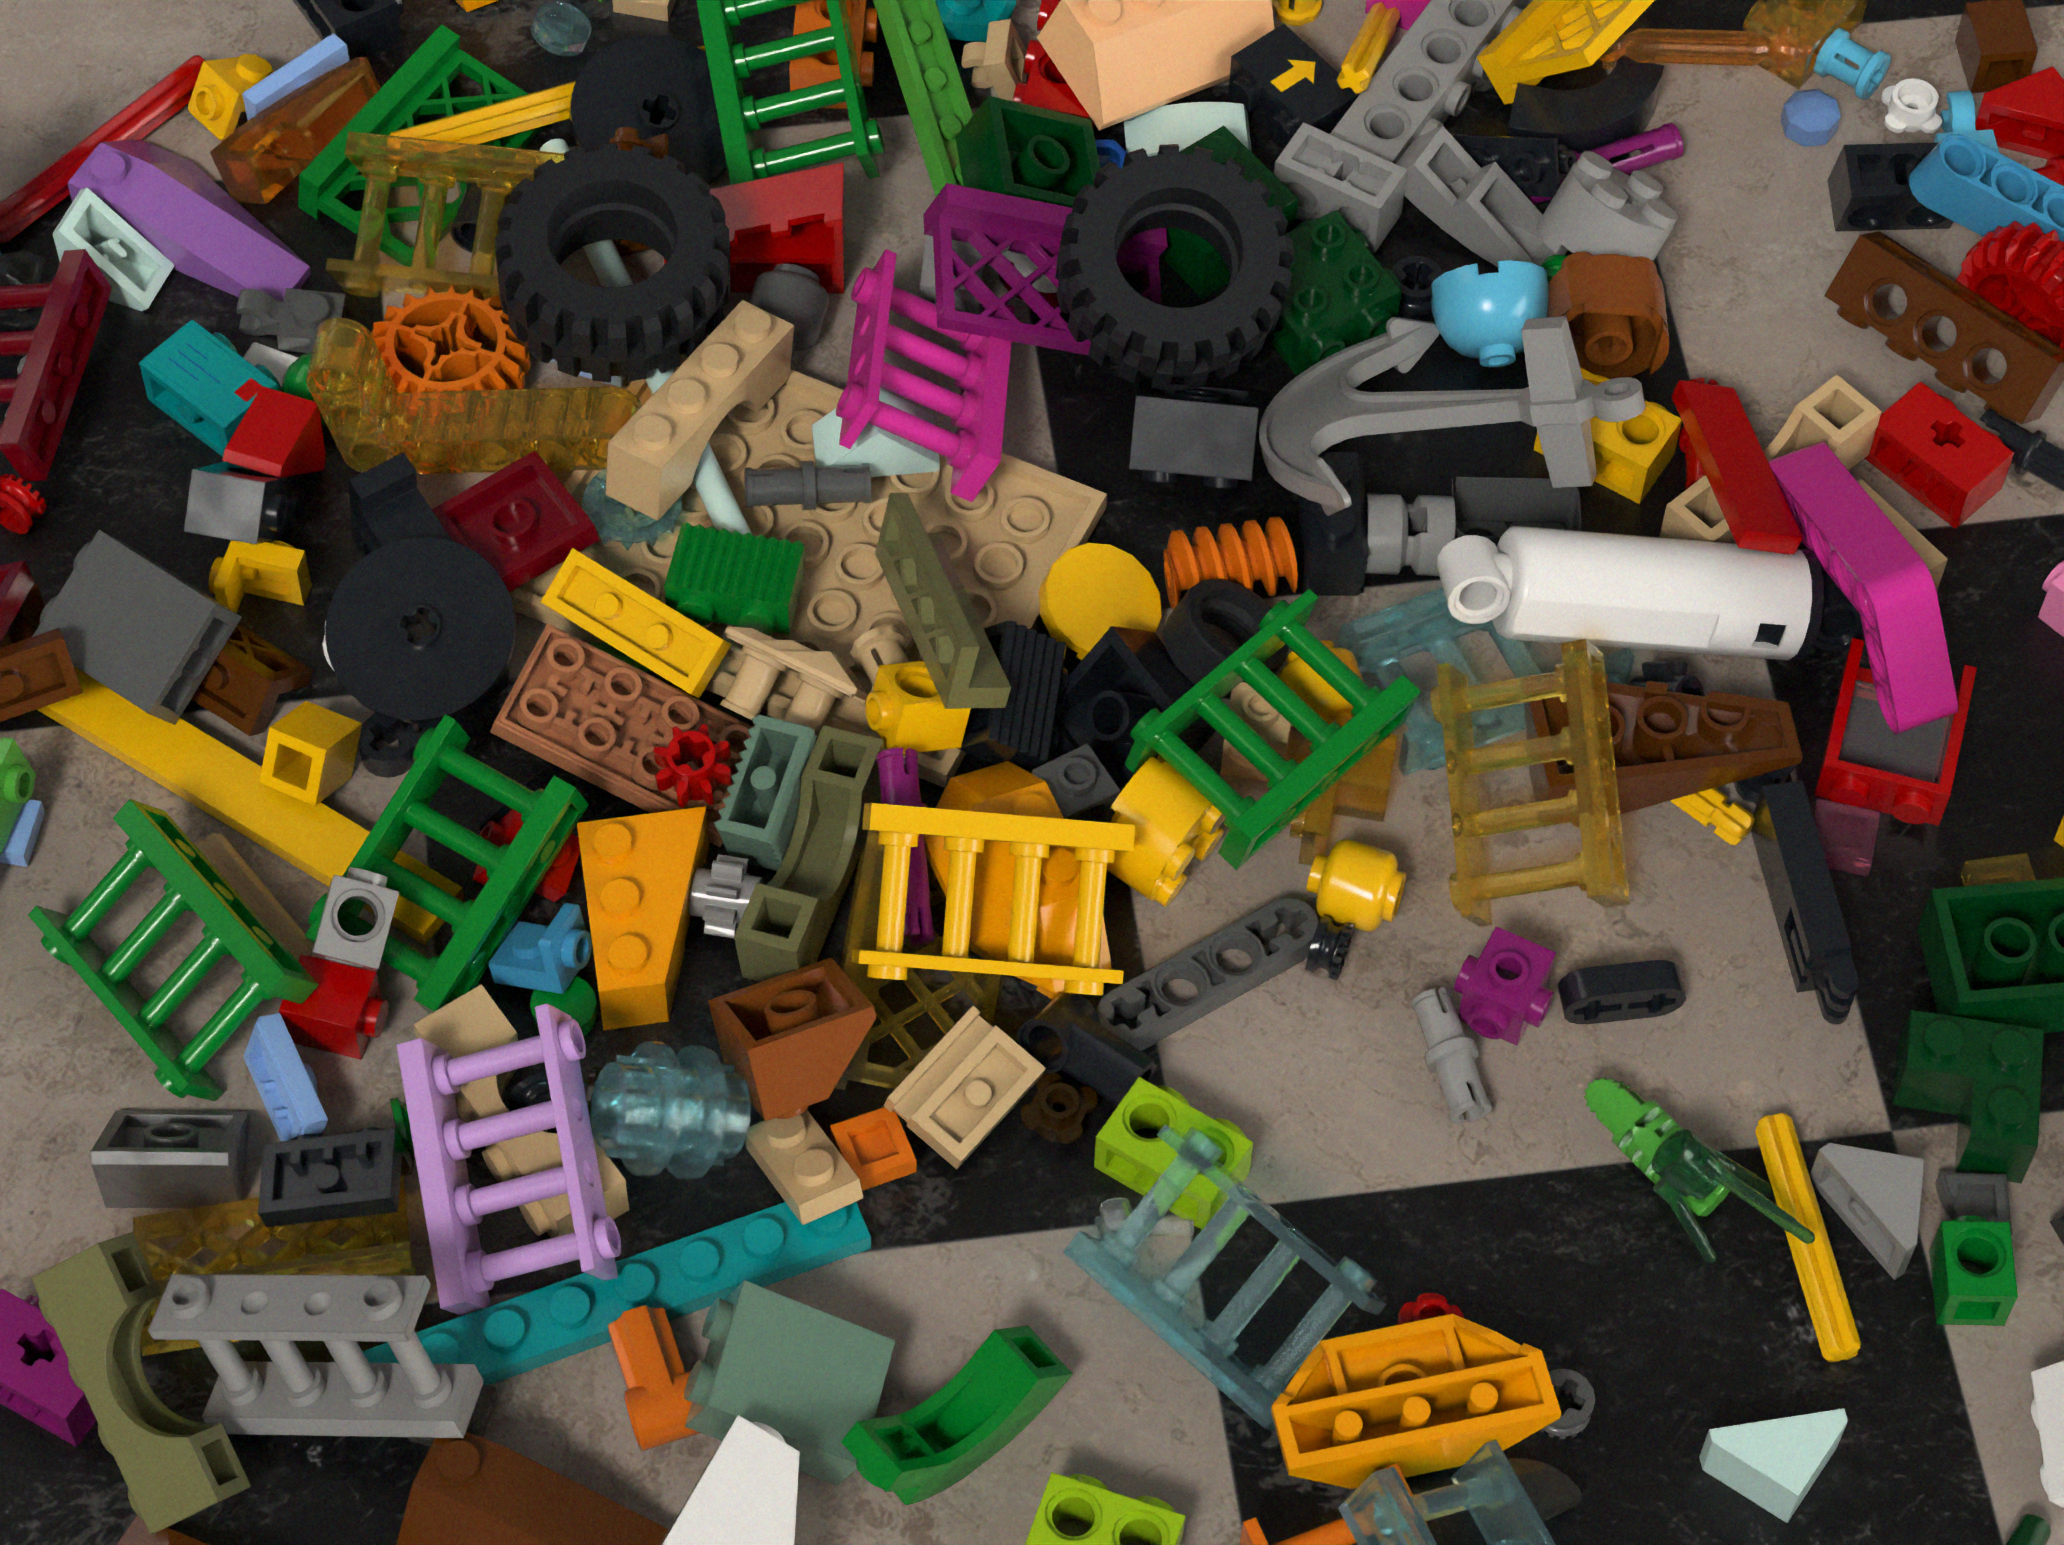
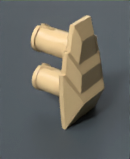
M726 628L727 638L743 645L741 651L746 653V656L725 699L722 700L720 705L752 720V718L760 714L780 670L787 673L788 668L799 672L797 678L802 680L783 720L808 726L815 730L814 734L818 736L836 697L842 700L844 695H847L863 704L866 703V698L869 694L867 689L844 660L831 651H814L793 640H776L753 628Z

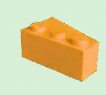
M704 806L577 823L603 1030L669 1022L691 919L689 900L692 881L697 867L703 868V864H706L710 847L707 808Z

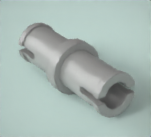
M1441 987L1438 991L1440 995L1439 1000L1437 999L1435 988L1429 989L1417 995L1411 1002L1428 1047V1051L1424 1056L1428 1070L1436 1073L1450 1111L1451 1121L1455 1124H1462L1465 1120L1462 1113L1465 1112L1468 1123L1474 1122L1488 1115L1492 1110V1105L1487 1099L1474 1061L1479 1054L1475 1041L1472 1038L1466 1037L1451 989Z

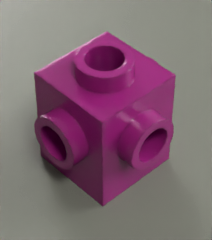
M1496 926L1480 957L1477 958L1469 954L1457 976L1454 991L1462 994L1458 1013L1460 1021L1467 1023L1472 1030L1483 1037L1503 1039L1517 1046L1528 1024L1539 1028L1549 1010L1554 991L1547 989L1556 952Z

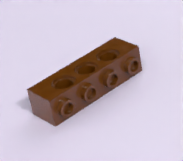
M1880 231L1859 235L1824 295L1839 305L1837 314L1844 320L1862 329H1868L1869 326L1873 327L1888 337L1885 344L1893 352L1911 361H1916L1919 357L1937 369L1934 376L1942 384L1960 393H1966L1968 389L1986 401L1984 405L1986 411L1989 408L1993 409L1999 415L2014 423L2018 422L2022 425L2040 419L2064 380L2063 348ZM1894 284L1902 288L1907 297V307L1902 315L1896 314L1889 305L1888 295ZM1943 316L1949 318L1956 327L1957 336L1952 347L1944 345L1937 334V326ZM1992 348L2000 351L2006 360L2007 368L2001 380L1992 376L1987 369L1986 359Z

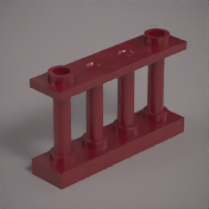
M86 249L65 250L56 275L50 283L0 286V310L44 307L39 323L34 330L0 332V356L27 355L22 372L17 378L0 379V404L10 403L5 420L0 425V452L5 455L24 481L47 480L112 290V286Z

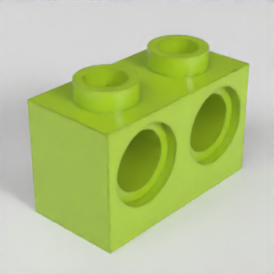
M1138 1077L1096 1136L1094 1168L1208 1233L1250 1173L1253 1142L1247 1139L1243 1131L1234 1123L1223 1118L1212 1119L1191 1107L1188 1101L1173 1088L1165 1085L1156 1087ZM1142 1128H1152L1159 1131L1162 1136L1154 1139H1145L1134 1132ZM1197 1161H1210L1216 1164L1219 1169L1212 1172H1202L1192 1167L1191 1164Z
M1051 1472L1025 1545H1126L1132 1541H1144L1151 1545H1182L1186 1516L1176 1513L1171 1505L1155 1497L1143 1495L1133 1499L1109 1491L1104 1483L1091 1476L1072 1474L1066 1477ZM1067 1519H1077L1084 1522L1090 1530L1081 1536L1072 1537L1062 1534L1055 1526Z

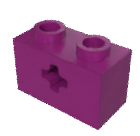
M2 1288L0 1290V1404L77 1447L97 1420L84 1392L77 1387L70 1375L68 1368L69 1359L54 1327L43 1317L38 1297L28 1295L25 1300H22Z

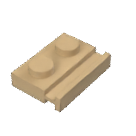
M974 1006L967 1011L888 1096L884 1107L889 1112L895 1111L907 1122L906 1126L956 1170L1034 1086L1046 1069L998 1026L992 1027L980 1017V1011Z

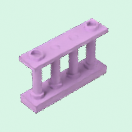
M548 1003L535 1007L540 1035L457 1058H453L447 1053L446 1049L423 1038L396 1045L440 1308L461 1316L491 1306L488 1290L493 1288L495 1281L575 1260H580L581 1271L604 1281L618 1278L615 1257L621 1254V1239L612 1217L607 1216L579 1061L586 1055L584 1036L575 1019H572L570 1015ZM545 1062L551 1096L550 1101L464 1123L458 1117L454 1093L459 1092L461 1084ZM556 1127L563 1166L478 1189L470 1184L466 1158L471 1156L473 1149ZM568 1193L575 1232L489 1255L484 1250H481L477 1224L482 1222L483 1215Z

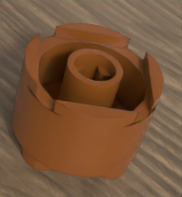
M1587 252L1570 254L1562 261L1561 270L1549 281L1547 318L1567 317L1579 366L1594 375H1601L1608 379L1632 378V376L1648 368L1649 376L1657 371L1667 358L1670 342L1664 287L1661 278L1657 274L1655 263L1649 258L1642 256L1629 257L1618 254L1592 255Z

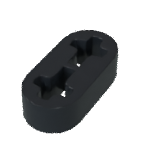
M1667 960L1641 961L1578 969L1568 973L1558 983L1564 1018L1570 1023L1596 1024L1662 1016L1677 1010L1686 1001L1679 966Z

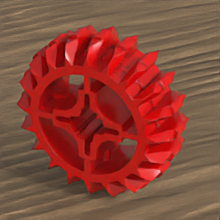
M2013 221L2006 227L1997 226L1992 232H1987L1967 252V258L1961 263L1962 272L1956 280L2064 349V242L2060 241L2058 232L2055 229L2044 234L2035 222L2026 227L2016 221Z

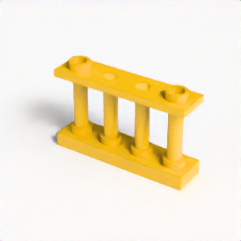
M864 803L862 830L879 831L878 844L884 845L876 950L852 949L851 962L868 964L867 977L907 980L909 967L1065 980L1064 992L1087 995H1103L1104 983L1123 984L1124 971L1099 968L1107 863H1114L1115 851H1133L1135 825ZM919 835L945 837L944 850H950L942 956L902 953L911 847H918ZM984 840L1010 842L1009 855L1016 856L1007 961L968 958L977 852L983 853ZM1050 845L1075 847L1074 860L1081 861L1072 966L1034 963L1042 858H1049Z

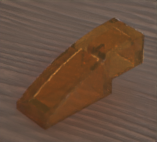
M357 57L295 89L251 118L210 151L222 180L234 200L237 202L267 204L314 160L381 89L367 57Z

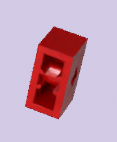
M1920 381L1881 414L1870 453L1864 459L1956 529L2002 489L2014 452L2006 447L1997 435L1985 431L1960 412L1951 400L1938 395Z

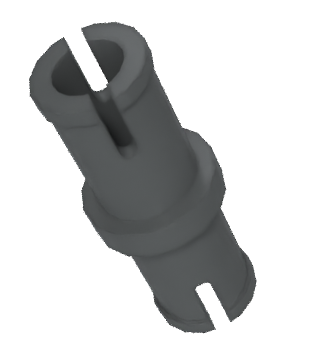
M800 461V467L745 468L744 485L747 508H753V506L801 504L804 511L815 510L816 504L871 503L872 489L869 463L815 467L813 461Z

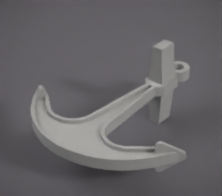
M1566 316L1526 319L1521 332L1529 384L1527 388L1406 392L1358 391L1355 388L1362 382L1392 367H1395L1401 373L1409 372L1440 334L1433 322L1392 317L1386 323L1387 333L1347 347L1326 357L1303 371L1284 386L1265 409L1259 426V440L1264 462L1268 472L1275 481L1287 490L1310 501L1320 503L1325 514L1330 516L1351 506L1352 502L1348 492L1340 483L1333 469L1323 458L1318 456L1330 446L1346 439L1365 435L1522 421L1537 428L1553 488L1592 486L1597 476L1590 419L1595 416L1606 422H1620L1632 419L1644 411L1645 399L1642 383L1631 377L1613 378L1597 386L1583 379Z

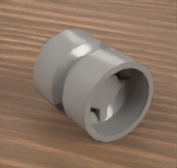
M1366 493L1368 558L1365 574L1398 575L1404 566H1411L1416 575L1439 576L1437 568L1438 555L1444 546L1455 539L1456 517L1453 496L1418 495L1413 504H1406L1401 494Z

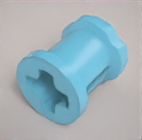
M1837 28L1821 47L1813 71L1821 77H1826L1827 75L1835 77L1854 88L1856 97L1867 100L1883 81L1890 65L1891 56L1883 50L1877 53L1870 51L1849 39L1850 34L1847 30ZM1847 58L1852 62L1858 64L1859 69H1856L1851 65L1847 64L1845 62V59Z

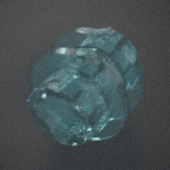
M648 1041L641 1043L630 1056L617 1055L616 1062L607 1063L600 1071L594 1085L591 1101L593 1135L597 1144L606 1150V1157L621 1158L625 1168L635 1176L650 1177L658 1175L667 1167L668 1172L678 1179L694 1180L702 1178L713 1165L724 1166V1159L734 1158L742 1149L750 1124L751 1101L748 1086L743 1076L734 1072L735 1065L721 1064L717 1054L707 1046H687L682 1048L676 1055L674 1050L664 1042Z

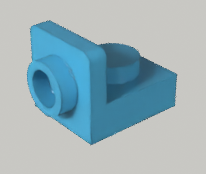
M565 903L549 926L518 921L488 963L494 983L563 994L578 971L587 965L592 952V939L590 933L586 931L580 906L578 904Z

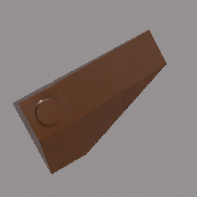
M1588 671L1526 678L1523 682L1529 773L1542 827L1607 819L1800 764L1803 755L1788 702L1718 691H1710L1706 696L1667 691L1668 684L1647 681L1646 687L1608 682L1609 675Z
M466 1432L464 1438L434 1439L412 1483L396 1545H660L669 1529L508 1447Z

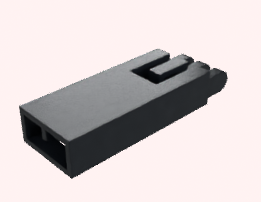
M1803 781L1764 785L1761 787L1753 814L1755 821L1751 834L1796 992L1815 990L1823 1018L1831 1024H1841L1848 1017L1859 986V979L1850 951L1852 946Z

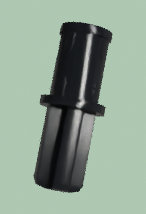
M1989 408L1979 420L1986 423V426L2000 433L1998 437L2006 447L2014 452L2011 463L2015 465V472L2019 475L2029 472L2064 492V450L2047 441L2045 432L2038 430L2032 433Z

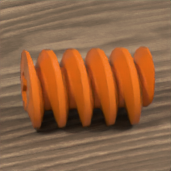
M1269 517L1264 533L1256 520H1246L1242 526L1240 537L1231 523L1221 524L1217 531L1216 541L1210 530L1205 526L1196 527L1191 544L1183 530H1172L1167 549H1164L1163 552L1164 576L1171 609H1175L1180 602L1182 590H1189L1202 580L1223 579L1240 584L1252 592L1254 581L1261 580L1268 595L1274 596L1276 595L1279 577L1285 576L1292 592L1295 593L1297 589L1298 571L1295 548L1290 533L1280 517Z

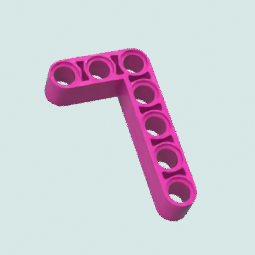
M1823 441L1769 460L1768 463L1803 538L1801 541L1808 550L1815 553L1820 565L1860 614L1878 704L1890 730L1897 735L1957 713L1958 702L1938 596L1932 576L1922 558Z

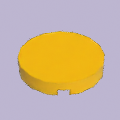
M1086 543L1068 549L1050 566L1038 591L1040 616L1049 635L1052 638H1056L1057 642H1066V645L1071 650L1078 653L1075 657L1081 660L1111 626L1151 631L1156 634L1162 617L1160 593L1150 572L1133 555L1113 545Z

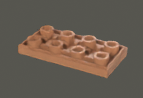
M547 623L494 721L490 733L649 813L706 806L709 843L720 848L723 842L714 822L721 819L718 811L725 807L722 799L729 796L727 787L731 785H718L713 793L714 804L712 805L707 804L702 799L698 801L689 800L684 808L679 807L677 793L673 787L665 791H659L657 788L655 775L664 768L655 763L653 750L654 747H668L673 739L672 728L675 726L681 729L682 732L698 731L702 724H706L709 738L713 744L720 741H728L731 757L722 764L731 768L732 775L738 773L735 764L742 761L739 753L746 750L744 741L750 738L747 730L753 727ZM694 761L686 763L693 771L700 769L695 765Z

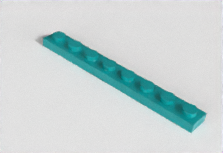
M783 1202L616 1261L618 1278L604 1281L592 1275L582 1273L418 1331L416 1334L433 1364H475L484 1380L483 1388L611 1342L608 1324L617 1320L624 1311L644 1305L650 1308H664L667 1319L670 1321L712 1306L718 1297L725 1299L744 1280L760 1287H765L871 1249V1235L856 1202L805 1225L800 1223L787 1203ZM388 1342L363 1351L369 1363H399Z

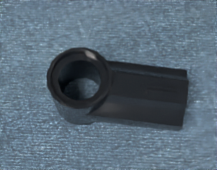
M1062 993L1056 996L1026 1020L1017 1032V1044L1046 1068L1044 1073H1055L1063 1070L1084 1085L1091 1087L1096 1093L1116 1106L1120 1104L1138 1077L1150 1083L1157 1067L1154 1064V1059L1101 1026L1099 1015L1094 1006L1087 999L1075 993Z

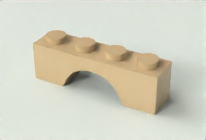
M742 300L608 442L605 495L659 521L691 486L701 455L713 432L727 413L738 404L758 412L789 378L794 325Z
M1836 374L1794 407L1780 432L1763 452L1769 461L1823 441L1849 471L1869 455L1882 411ZM1706 475L1667 504L1659 537L1736 543Z
M482 984L413 1024L416 1039L423 1038L446 1049L447 1053L453 1058L518 1041L516 1030ZM517 1070L461 1084L459 1092L454 1093L458 1117L464 1123L509 1112L503 1103V1096L510 1079ZM540 1131L485 1146L486 1150L482 1151L484 1161L498 1183L563 1166L557 1133ZM593 1136L607 1216L612 1217L614 1220L629 1210L626 1180ZM568 1193L519 1206L524 1219L537 1236L547 1232L551 1238L575 1232Z

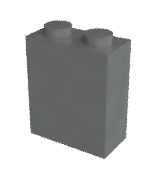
M98 530L93 540L85 544L78 552L74 560L73 572L60 593L45 605L40 615V625L32 637L59 628L75 667L148 714L175 725L242 617L128 544Z

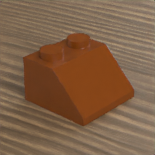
M832 958L708 1000L725 1069L765 1121L773 1118L787 1119L798 1116L805 1112L809 1105L828 1099L876 1019L872 1003Z

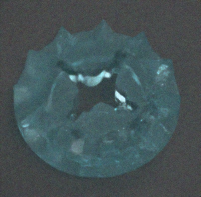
M607 468L599 472L587 485L582 500L583 511L594 523L603 544L612 540L621 542L627 551L633 543L644 541L654 547L660 535L663 533H674L676 520L682 514V496L659 521L637 511V516H633V519H627L624 511L627 505L605 495Z

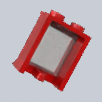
M1852 638L1841 672L1840 684L1814 796L1830 799L1834 804L1848 809L1863 807L1891 814L1898 820L1909 824L1928 823L1939 826L1951 795L1977 667L1964 665L1955 690L1958 702L1957 713L1895 735L1887 725L1879 707L1871 669L1859 667L1865 640Z

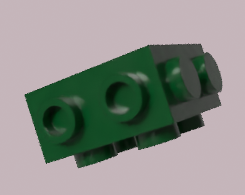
M1335 210L1316 220H1305L1292 231L1284 234V236L1292 239L1294 257L1289 269L1292 276L1279 319L1272 334L1266 335V337L1296 376L1332 354L1387 333V321L1392 317H1398L1400 300L1402 299L1401 285L1396 275L1388 268L1383 269L1371 254L1365 237L1357 228H1351L1339 212Z

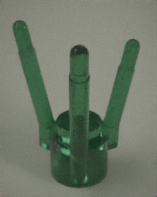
M1688 1129L1676 1131L1664 1140L1656 1150L1651 1167L1661 1179L1654 1185L1653 1191L1670 1205L1692 1243L1697 1247L1707 1263H1714L1716 1261V1252L1684 1201L1683 1196H1693L1698 1200L1709 1196L1719 1184L1802 1242L1811 1244L1815 1240V1235L1812 1231L1762 1195L1771 1192L1772 1187L1769 1182L1708 1146L1692 1131Z

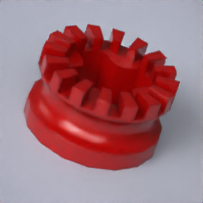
M6 473L0 477V524L14 533L26 534L33 525L31 517H41L46 511L47 506L44 503L43 497L38 496L40 493L37 490L29 491L32 487L31 484L27 483L24 487L22 486L24 479L20 477L17 479L15 475L11 474L9 476Z

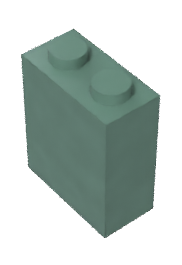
M745 1280L725 1299L716 1298L706 1316L702 1330V1336L710 1339L704 1361L698 1360L684 1390V1399L692 1402L685 1427L722 1441L738 1415L751 1423L760 1422L778 1431L786 1444L800 1451V1472L837 1486L857 1470V1460L841 1443V1440L857 1421L875 1418L896 1340Z

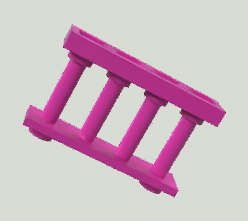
M885 249L873 269L865 267L861 271L851 294V300L857 302L847 385L840 396L836 408V416L842 418L839 445L851 449L866 424H872L947 457V464L953 467L950 493L973 502L1001 462L1012 341L992 336L985 337L937 328L936 304L893 286L897 254ZM1006 304L1005 306L1014 314L1015 307ZM892 311L959 341V348L965 351L964 356L888 323L889 312ZM885 348L955 379V386L961 388L960 395L884 362ZM880 387L950 417L951 425L957 427L956 434L879 401Z

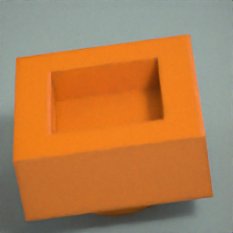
M883 1107L830 1125L832 1143L859 1177L862 1191L917 1172L915 1155L895 1111L889 1112Z

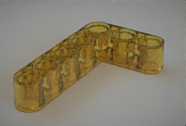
M346 318L327 319L319 324L306 377L307 386L343 460L349 467L361 473L403 452L415 468L417 474L498 472L534 450L551 471L607 470L608 442L642 407V403L636 395L618 387L398 393L372 334L362 324Z

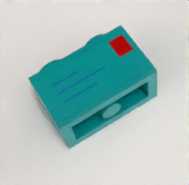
M193 319L139 362L148 400L222 457L225 447L260 388L264 386L281 391L279 381L269 369L261 364L253 366L238 354L233 344L219 332L211 334Z

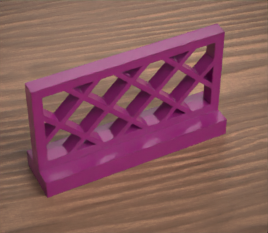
M946 183L923 214L924 235L933 236L937 328L985 337L992 336L1007 341L1088 355L1091 341L1086 339L1083 342H1076L1067 328L1068 323L1061 317L1064 312L1060 311L1059 306L1054 309L1032 286L1034 282L1045 275L1058 288L1059 280L1055 278L1057 257L1067 214L1072 213V208ZM1166 228L1151 229L1133 236L1120 247L1117 254V264L1121 273L1141 276L1142 294L1140 295L1162 305L1159 256L1167 248ZM952 240L970 243L983 258L969 267L952 249ZM1013 251L1026 254L1038 269L1025 278L1003 253ZM989 264L1012 288L1001 298H998L976 275ZM964 285L982 304L985 310L980 314L955 310L954 291ZM1019 295L1041 320L1035 325L1021 323L1005 305Z

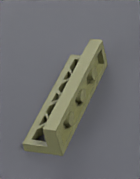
M890 493L875 555L945 709L1006 708L1011 686L939 533H926L908 493Z

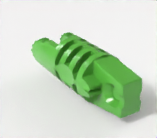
M1601 1077L1600 1080L1594 1078L1592 1083H1587L1588 1088L1584 1089L1586 1092L1584 1098L1587 1100L1586 1106H1589L1591 1109L1590 1112L1596 1113V1118L1614 1134L1612 1142L1659 1189L1664 1190L1692 1212L1703 1217L1708 1216L1725 1199L1732 1189L1702 1147L1655 1100L1646 1102L1636 1091H1631V1086L1625 1085L1623 1081L1619 1083L1614 1079L1610 1078L1607 1080V1078Z

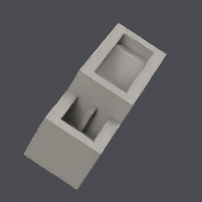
M1440 126L1415 138L1396 163L1408 169L1404 196L1442 230L1496 267H1498L1497 261L1506 260L1531 262L1541 266L1548 256L1556 254L1544 243L1537 231V224L1543 214L1496 162L1481 168L1444 126ZM1562 245L1557 255H1565L1568 249Z

